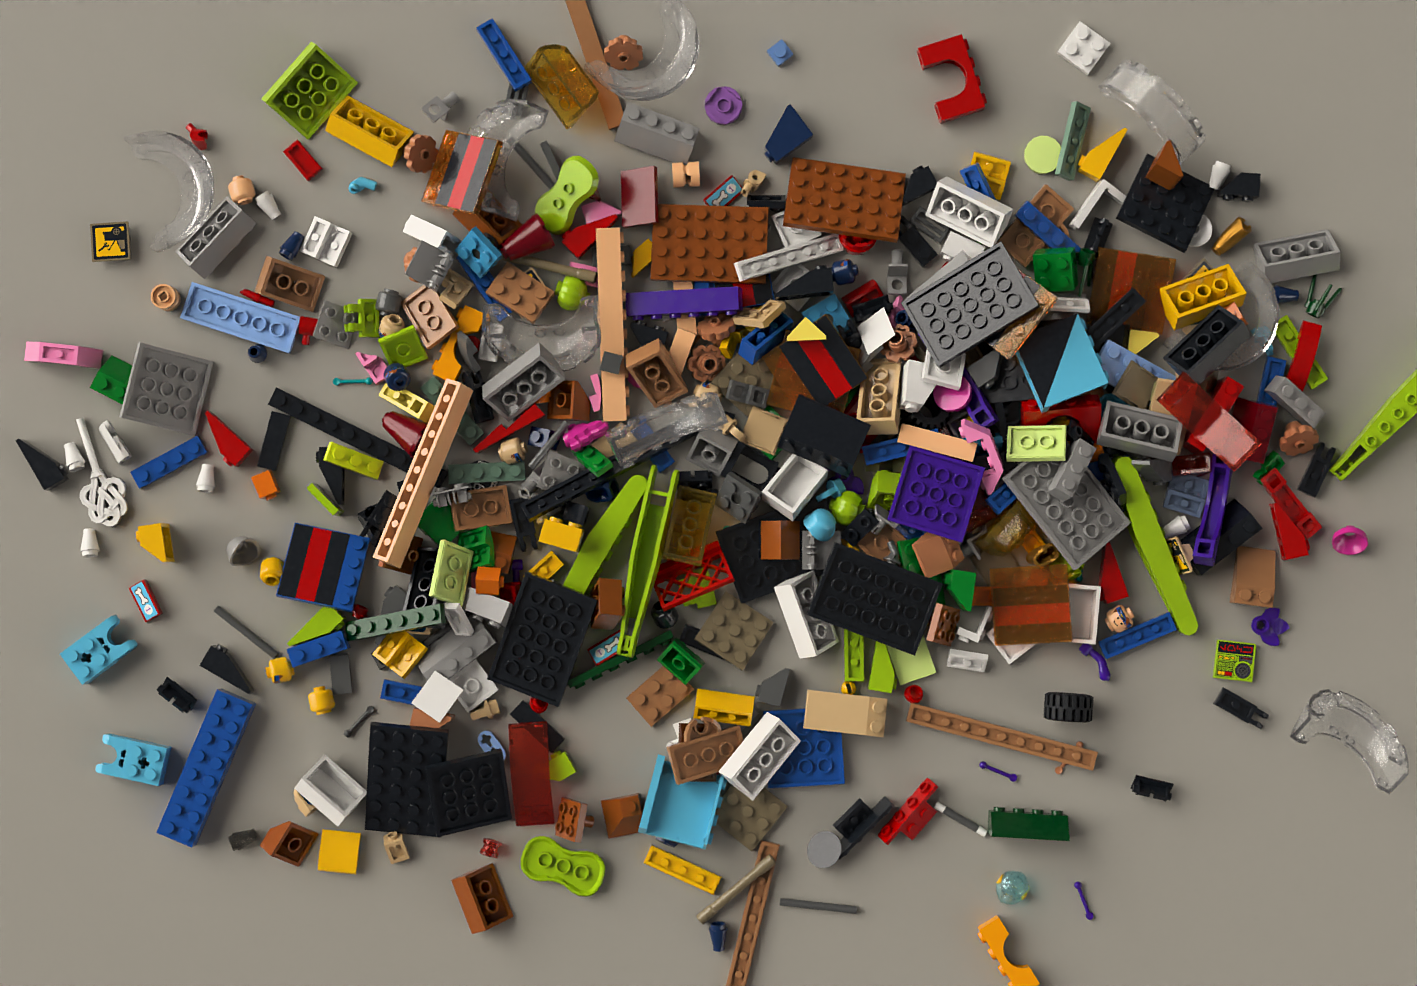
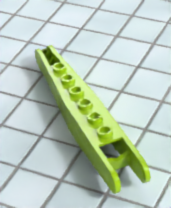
M1417 369L1386 400L1347 450L1331 466L1329 471L1340 481L1345 479L1362 461L1417 413ZM1361 445L1365 451L1351 462L1348 458Z
M1116 456L1112 458V462L1127 492L1126 504H1123L1122 508L1124 510L1123 513L1131 522L1127 526L1131 539L1168 612H1170L1178 632L1184 635H1193L1198 630V622L1185 592L1187 586L1184 580L1180 579L1179 566L1173 561L1172 549L1166 543L1164 538L1166 535L1158 523L1157 512L1151 506V497L1145 491L1138 471L1132 465V459L1125 456Z
M652 465L629 560L624 599L625 614L622 616L617 655L630 658L634 657L639 634L660 567L679 480V470L675 469L671 476L668 493L653 490L658 471L657 465ZM652 494L667 497L665 507L650 504ZM630 618L636 619L632 636L627 635Z
M632 476L587 536L563 584L564 586L587 595L590 593L594 586L591 582L594 577L599 578L603 571V568H601L603 562L609 561L613 554L611 551L614 544H619L623 537L621 532L624 528L628 529L633 520L630 517L645 494L648 481L645 476Z

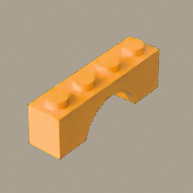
M467 305L459 309L456 318H458L457 324L460 328L449 335L450 338L447 343H443L440 349L441 357L439 360H435L431 369L434 376L445 381L446 379L458 380L463 367L459 364L456 357V347L458 345L457 332L462 331L465 335L480 334L484 321L488 317L486 314Z
M997 915L977 927L980 931L977 933L983 944L987 942L990 947L987 950L993 960L997 958L1000 963L998 969L1003 977L1007 975L1010 979L1009 986H1037L1040 984L1028 964L1016 965L1006 959L1003 947L1009 933Z

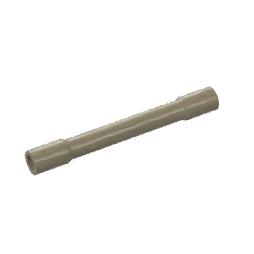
M530 256L512 261L503 257V260L576 277L595 283L597 279V272L583 268H575Z
M770 854L767 855L754 869L716 901L697 914V919L704 925L717 911L760 875L776 864L775 859Z

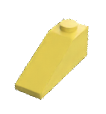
M386 383L379 393L380 397L425 423L429 422L435 406L406 389L402 391L391 390Z

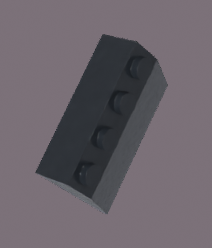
M799 394L777 447L845 477H849L871 425Z

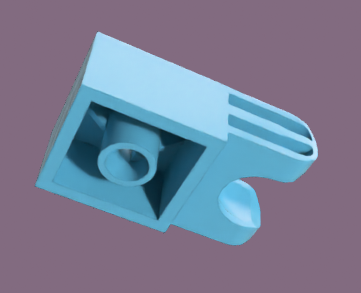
M117 615L110 616L60 653L82 685L89 684L138 646L135 640H128L121 645L116 644L112 640L111 633L120 623ZM87 654H91V661H87Z
M114 734L103 735V743L112 746L116 750L117 758L113 763L96 765L95 771L97 773L155 786L163 785L171 746ZM145 758H147L146 761L149 762V765L145 766L143 763V760Z

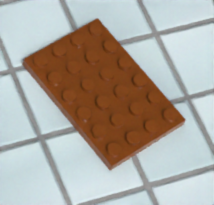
M793 157L783 226L897 243L906 173Z
M658 204L659 223L653 224L650 280L766 284V274L740 282L734 263L767 253L768 207Z

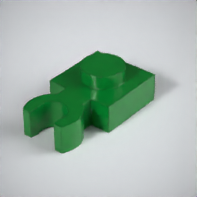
M1273 450L1265 457L1264 464H1260L1262 468L1257 470L1253 477L1263 486L1260 479L1273 468L1279 471L1285 462Z

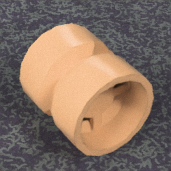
M699 161L688 162L687 165H684L683 162L672 163L673 188L684 187L686 184L689 187L700 186Z
M159 284L152 289L151 301L156 307L164 311H173L179 307L181 296L175 288L167 284Z

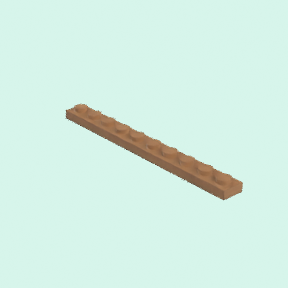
M910 703L906 721L1092 771L1094 770L1098 754L1097 751L915 703Z

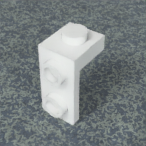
M986 606L976 633L957 627L955 634L959 635L958 639L969 643V640L977 643L979 639L983 640L986 633L984 629L986 622L990 623L994 613L991 611L992 607Z

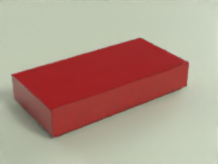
M298 139L283 151L307 181H310L323 170Z

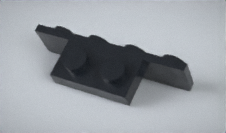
M886 796L872 809L859 798L833 824L835 829L844 836L840 840L841 854L839 860L846 856L884 816L890 813L894 805Z

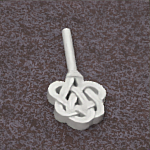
M84 418L76 419L92 469L91 484L82 488L79 498L82 504L88 508V515L91 521L115 527L119 524L122 516L126 515L129 510L128 503L124 498L126 485L122 479L116 477L107 478L105 476L106 474L99 468ZM105 501L110 505L108 508H105Z

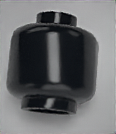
M658 601L651 609V616L659 628H671L678 621L679 615L675 607L663 611L660 601Z

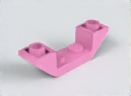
M26 342L24 361L48 362L100 369L102 366L103 350L46 342Z
M963 419L961 420V427H959L961 437L966 438L967 443L980 440L983 450L988 451L989 457H987L991 469L984 471L980 485L982 490H986L987 494L991 495L1004 471L1002 459L990 429Z

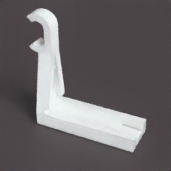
M1105 179L1099 180L1068 226L1074 230L1076 228L1079 229L1103 192L1121 205L1126 196Z

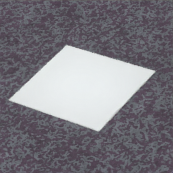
M884 307L857 327L868 355L895 335Z
M434 671L411 704L440 723L463 689L437 671Z

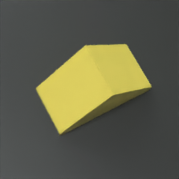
M806 317L787 336V342L826 340V335Z
M1130 329L1127 350L1137 354L1160 335L1155 332Z

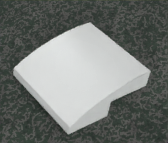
M315 216L299 251L337 268L353 233Z
M1048 292L1047 303L1050 311L1090 313L1089 299L1086 298V294H1082V297L1072 293Z

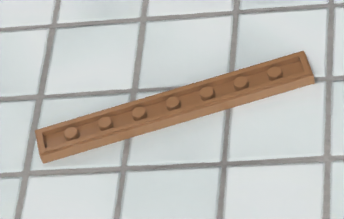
M565 0L609 130L618 128L623 116V110L586 1Z
M761 840L755 867L769 854L776 861L780 844ZM775 865L750 884L726 986H746Z

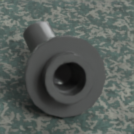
M893 540L889 541L887 545L891 553L884 557L883 560L901 566L895 542Z

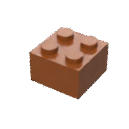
M599 578L590 593V596L598 600L591 619V628L614 630L616 625L620 623L621 617L625 614V605H622L625 588L622 587V580Z

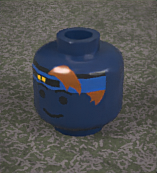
M850 259L835 261L832 267H830L832 269L833 282L838 286L854 283L856 276L859 275L857 264H853Z
M390 364L384 371L385 382L391 390L402 391L409 386L411 376L403 364Z

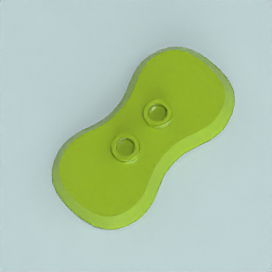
M571 156L564 161L557 182L538 199L535 206V214L537 213L543 220L547 231L555 235H561L571 227L578 206L592 196L598 187L599 176L594 166L581 156Z
M538 836L532 838L526 844L521 856V869L528 878L535 881H554L560 883L578 896H591L595 894L604 880L605 864L597 854L589 851L567 850L549 837Z

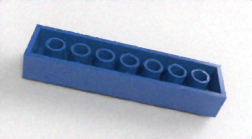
M222 688L216 690L156 833L191 848L197 845L254 711L255 702Z

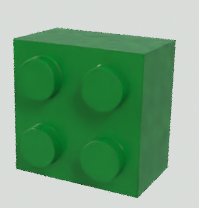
M1075 247L1037 249L1034 252L1035 283L1040 286L1036 292L1075 290L1078 286Z

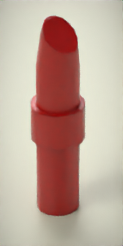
M243 289L240 291L242 295L257 303H262L272 308L275 304L274 300L251 290Z

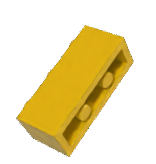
M697 688L693 718L701 719V717L715 719L717 722L750 727L755 697Z

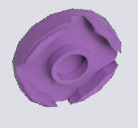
M730 87L714 88L705 99L707 116L716 124L727 125L733 123L742 112L741 96Z

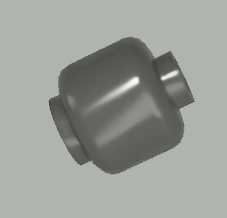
M384 289V291L378 293L375 308L380 311L381 316L397 315L400 311L402 297L397 291Z

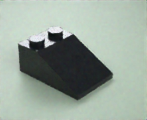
M827 265L815 266L814 270L809 271L777 292L775 300L785 301L832 295L834 292L832 269L827 268Z

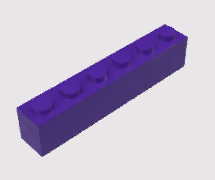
M738 286L626 293V316L631 317L633 321H642L644 317L660 320L662 316L678 319L681 318V315L696 318L700 317V314L706 313L709 317L718 316V313L726 312V315H737V312L743 311L742 288Z

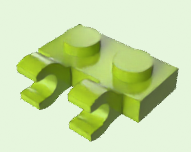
M358 299V304L344 305V313H358V323L344 324L345 332H359V338L380 337L378 333L379 311L375 308L377 299Z
M703 568L694 570L693 572L701 574ZM708 570L705 575L710 577ZM691 576L687 583L695 585L698 578ZM703 579L699 586L704 588L709 585L710 581ZM714 590L683 603V606L697 603L699 609L717 604Z

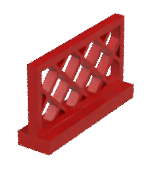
M717 540L660 564L654 589L663 611H666L735 582ZM719 558L722 559L719 566L711 564L712 561ZM700 566L704 567L701 574L693 572L694 569ZM708 569L716 570L713 577L705 575ZM720 572L727 573L729 576L722 580L717 579ZM686 574L683 581L676 580L677 576ZM691 576L698 578L695 585L687 583ZM703 579L710 581L709 585L704 588L699 586ZM665 581L669 582L665 589L658 587V584ZM673 583L681 585L677 592L670 591ZM685 587L692 589L690 594L684 595L681 593ZM667 594L675 596L671 602L664 603Z

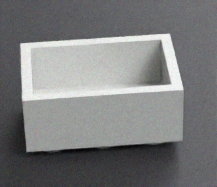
M792 454L763 489L762 500L791 521H794L827 480L828 470L816 463Z
M1059 582V585L1068 584L1072 640L1063 642L1096 644L1101 586Z
M325 754L301 778L294 788L336 826H339L367 794V791Z

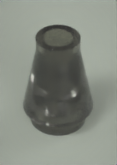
M253 828L232 833L228 839L233 851H240L257 840L258 836Z

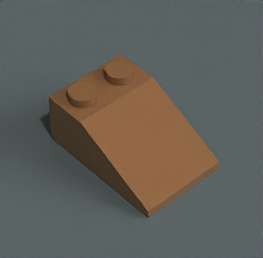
M266 256L254 292L313 312L325 276Z
M659 338L625 355L627 370L655 408L688 392V388L675 363Z
M1239 546L1236 549L1229 603L1273 608L1275 551Z

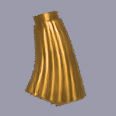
M1238 217L1216 240L1211 248L1216 255L1224 254L1252 232L1251 226H1247L1244 223L1246 221L1244 218Z
M1048 543L1030 551L1026 555V561L1029 564L1040 567L1049 565L1059 557L1060 552L1053 543Z

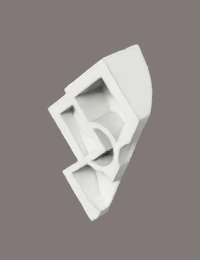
M108 420L103 422L99 427V431L118 464L131 458V453L124 441L117 435L111 422Z

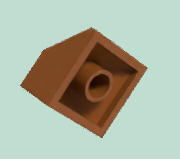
M562 381L550 390L551 397H549L550 402H548L547 419L590 421L591 402L578 381Z
M491 531L495 552V565L493 567L501 568V573L510 574L517 536Z
M639 793L601 800L608 839L639 833L638 829L643 814Z
M288 821L269 829L260 846L270 856L299 867L317 838L318 833Z

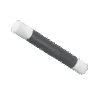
M938 801L936 802L934 809L985 837L988 830Z

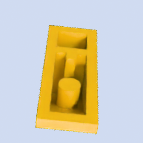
M1123 128L1089 151L1086 156L1082 155L1078 161V166L1080 167L1077 172L1098 182L1128 129Z

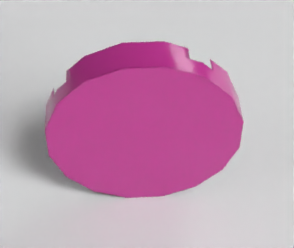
M962 376L959 390L936 385L933 392L934 400L946 412L961 411L971 400L972 388L966 378Z

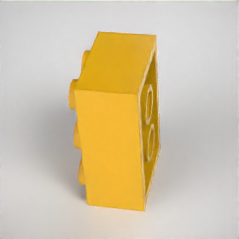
M551 516L549 520H544L539 542L579 553L585 530L581 529L582 525L572 522L565 525L563 524L564 520Z

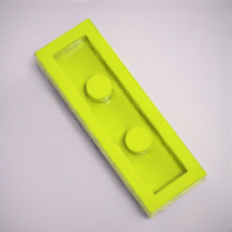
M329 442L324 461L374 480H378L384 461L334 442Z

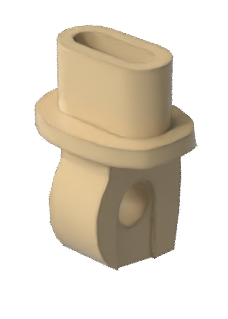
M758 170L751 171L748 179H745L743 182L742 196L747 197L750 192L756 191L763 183L766 174Z
M728 415L717 425L723 431V435L731 433L741 442L747 437L736 428L737 420L735 418L732 419Z
M496 699L491 701L484 700V706L473 709L470 716L472 721L485 716L493 719L494 715L501 712Z

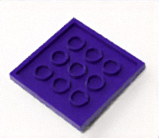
M910 446L887 520L962 543L985 468Z

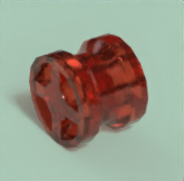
M483 838L484 845L479 853L488 857L498 858V848L501 847L502 843L494 839Z

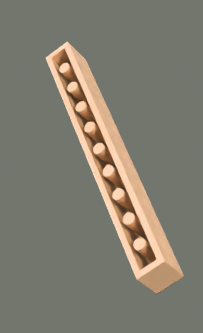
M596 228L600 364L604 351L623 356L619 375L601 370L603 422L626 421V417L630 416V407L626 405V397H629V386H625L628 370L624 364L625 355L628 354L627 347H624V340H627V328H623V321H626V309H623L622 301H626V291L622 290V282H625V270H621V263H624V251H621L620 243H624V233L620 232V228Z
M446 379L373 555V558L397 568L402 566L473 393V390L464 384L450 379Z

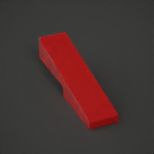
M534 403L507 429L500 424L473 451L479 454L546 415Z

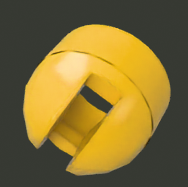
M845 681L842 683L841 691L843 694H848L846 684H850L852 693L849 694H855L856 685L854 682Z

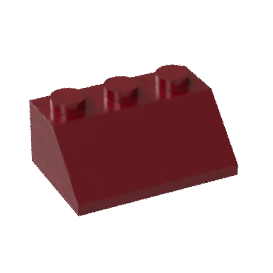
M1238 397L1232 411L1223 450L1234 451L1235 457L1264 464L1278 407L1273 404Z

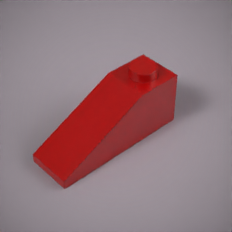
M614 214L576 227L572 231L569 229L562 236L563 240L561 242L579 260L596 243V228H611L619 220L618 216Z
M207 410L205 415L219 451L224 456L223 460L229 466L239 467L253 449L215 414Z
M1278 503L1269 504L1282 560L1309 555V541L1305 540L1302 532Z
M1110 542L1103 546L1098 586H1101L1100 601H1103L1104 604L1129 597Z

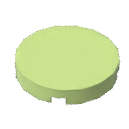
M1049 136L1035 137L1027 144L1024 150L1025 163L1031 171L1037 174L1050 173L1057 167L1061 146L1054 138Z

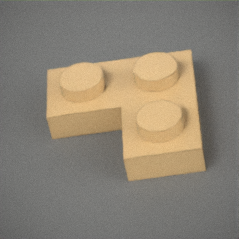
M449 268L441 284L446 289L441 293L439 300L456 309L473 289L474 284Z
M768 300L759 310L743 308V311L738 312L733 317V321L737 325L763 329L768 327L787 307L785 301Z

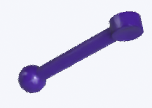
M984 761L979 764L981 769L986 768L1008 777L1012 782L1017 780L1015 774H1008L991 767Z
M1077 881L1075 882L1074 887L1078 889L1082 903L1086 910V918L1088 920L1093 919L1094 915L1092 912H1090L1087 902L1085 900L1084 894L1081 889L1082 884L1081 882Z

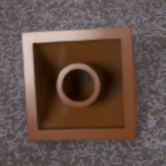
M1170 140L1164 144L1156 155L1145 178L1171 190L1184 175Z
M761 521V560L800 559V521Z

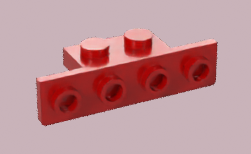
M926 778L907 799L905 804L894 814L891 820L881 829L878 837L889 845L901 831L913 841L937 813L926 801L937 790L938 786L929 778Z

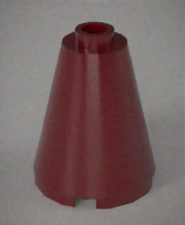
M537 213L532 215L501 244L500 252L504 259L508 258L512 261L555 247L550 232L546 230L543 220Z
M395 411L387 412L382 418L383 428L410 457L414 458L428 423Z

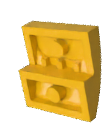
M974 151L970 165L979 163L995 199L1001 200L1011 161Z
M404 631L388 634L372 655L405 680L428 651V648Z
M322 829L318 871L356 875L361 833Z

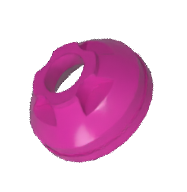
M1349 525L1334 533L1332 546L1341 554L1354 555L1363 552L1367 548L1368 538L1364 531ZM1345 533H1355L1351 536L1345 535Z

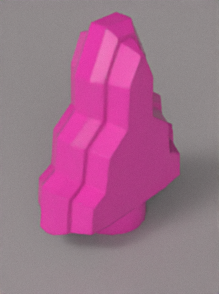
M601 420L588 424H571L568 427V432L563 433L564 443L567 448L577 452L582 447L589 445L593 440L607 434L609 424Z

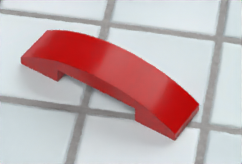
M1303 320L1297 338L1299 340L1288 376L1286 375L1302 392L1315 359L1322 325Z
M1273 468L1260 479L1274 502L1280 505L1306 539H1309L1322 528L1312 513L1307 511L1286 484L1287 481L1276 468Z

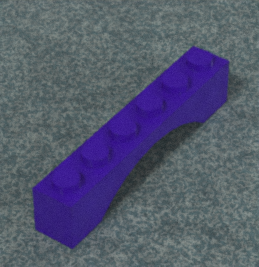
M964 364L962 376L966 378L972 388V397L966 406L967 412L974 423L989 428L998 422L999 418Z
M1214 448L1204 513L1192 555L1195 564L1214 566L1235 464L1234 451Z

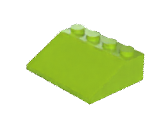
M310 42L261 99L309 140L358 82L320 47Z

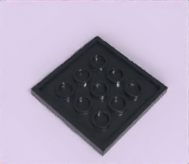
M1147 153L1116 219L1185 253L1215 189L1182 171L1184 176L1171 190L1145 178L1155 159L1154 156Z
M501 749L425 766L437 837L512 820L503 752Z

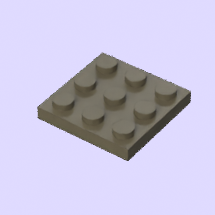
M738 352L710 382L720 387L721 393L725 397L730 380L768 389L770 392L766 406L783 389V387L773 385L778 366L766 355L751 365ZM728 399L745 416L749 417L753 405Z
M725 591L694 640L743 671L774 622L745 603L741 604L739 599Z
M731 784L722 795L721 807L716 808L715 814L718 815L716 824L752 852L788 806L765 787L752 801Z

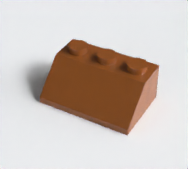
M482 186L473 212L456 208L452 213L469 232L474 227H477L482 233L492 235L498 242L499 249L502 248L501 244L522 225L485 186Z
M493 863L451 880L472 934L486 931L514 917Z

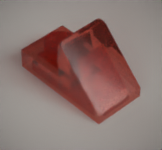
M1211 453L1175 456L1172 462L1173 476L1196 475L1200 477L1212 472Z

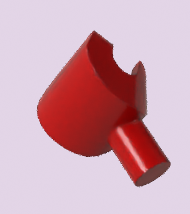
M189 123L186 129L190 132L193 146L198 150L207 149V143L205 142V139H208L207 130L197 129L192 123Z
M300 317L299 334L303 335V345H309L310 336H313L318 321L317 318Z

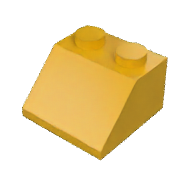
M157 523L138 526L136 539L138 543L140 542L141 547L162 562H175L169 524Z

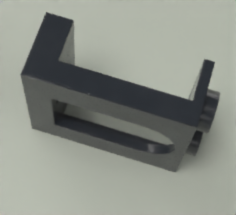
M738 441L720 475L726 478L729 472H733L740 478L747 479L732 471L740 454L767 469L768 478L765 482L761 484L752 482L757 489L763 491L771 477H774L781 468L777 467L779 462L771 461L765 455Z

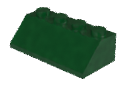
M994 807V810L988 811L987 833L991 837L1070 841L1068 816L1063 814L1061 810H1051V813H1044L1043 809H1032V812H1024V808H1013V811H1005V807Z

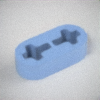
M489 730L481 732L478 736V743L483 751H492L493 747L501 749L503 759L505 760L507 756L506 750L495 734ZM483 734L491 736V747L487 742H482Z

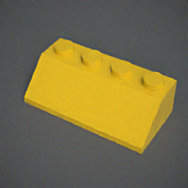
M348 95L332 111L325 129L326 132L334 137L343 140L390 167H393L400 159L404 146L409 143L414 131Z
M1229 264L1160 288L1165 316L1174 331L1202 321L1218 305L1224 308L1235 302L1238 307L1243 306L1247 294Z

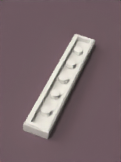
M831 234L734 263L741 282L844 251V248L839 240V234Z

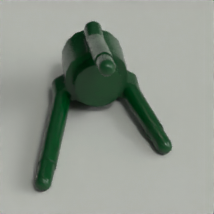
M1081 248L1080 252L1076 251V261L1078 260V265L1084 267L1078 297H1082L1086 276L1087 286L1091 285L1095 252L1087 248Z
M1313 275L1304 307L1307 308L1305 311L1307 314L1319 319L1342 291V288H1339L1324 305L1323 302L1333 286L1329 284L1320 301L1314 299L1311 302L1317 275Z

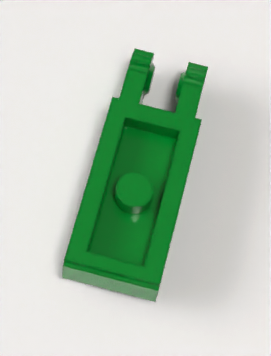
M590 445L582 447L584 448L582 452H574L570 448L578 461L597 477L613 467L612 462L595 447Z

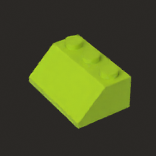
M888 470L876 472L872 479L867 508L875 509V505L878 504L887 511H890L901 473H892Z

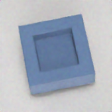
M782 39L767 50L768 55L778 67L793 56L792 51Z

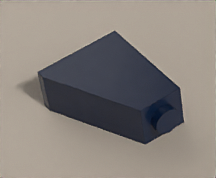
M791 104L786 107L765 145L766 152L764 155L770 163L773 161L775 164H778L813 138V133Z

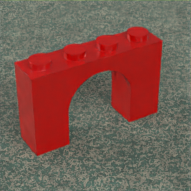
M962 34L920 47L917 50L922 70L948 63L957 66L965 77V88L960 94L935 103L934 107L940 124L982 111L985 108V104H987L986 96L984 93H981L979 88L981 86L980 78L978 75H975L973 70L975 68L973 57H969L967 52L969 50L968 41L963 39Z
M1229 376L1219 379L1211 392L1212 399L1196 424L1187 429L1182 447L1193 454L1204 452L1245 386Z
M1098 394L1073 397L1050 406V409L1041 413L1036 400L1021 401V426L1046 425L1048 421L1057 416H1072L1078 420V425L1095 441L1094 443H1097L1101 424V403Z

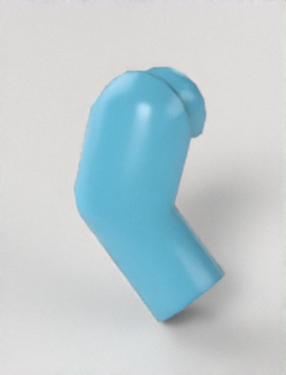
M359 177L349 184L348 190L352 194H356L365 188L375 191L377 182Z

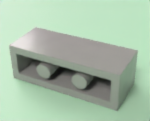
M1276 375L1264 390L1302 425H1311L1312 428H1315L1326 414L1287 377Z
M1081 438L1072 442L1066 452V461L1061 462L1047 492L1062 502L1072 498L1096 448Z
M467 586L462 609L465 614L472 615V619L479 622L486 620L490 626L499 629L500 626L506 628L513 605L508 601L489 594H476V589Z

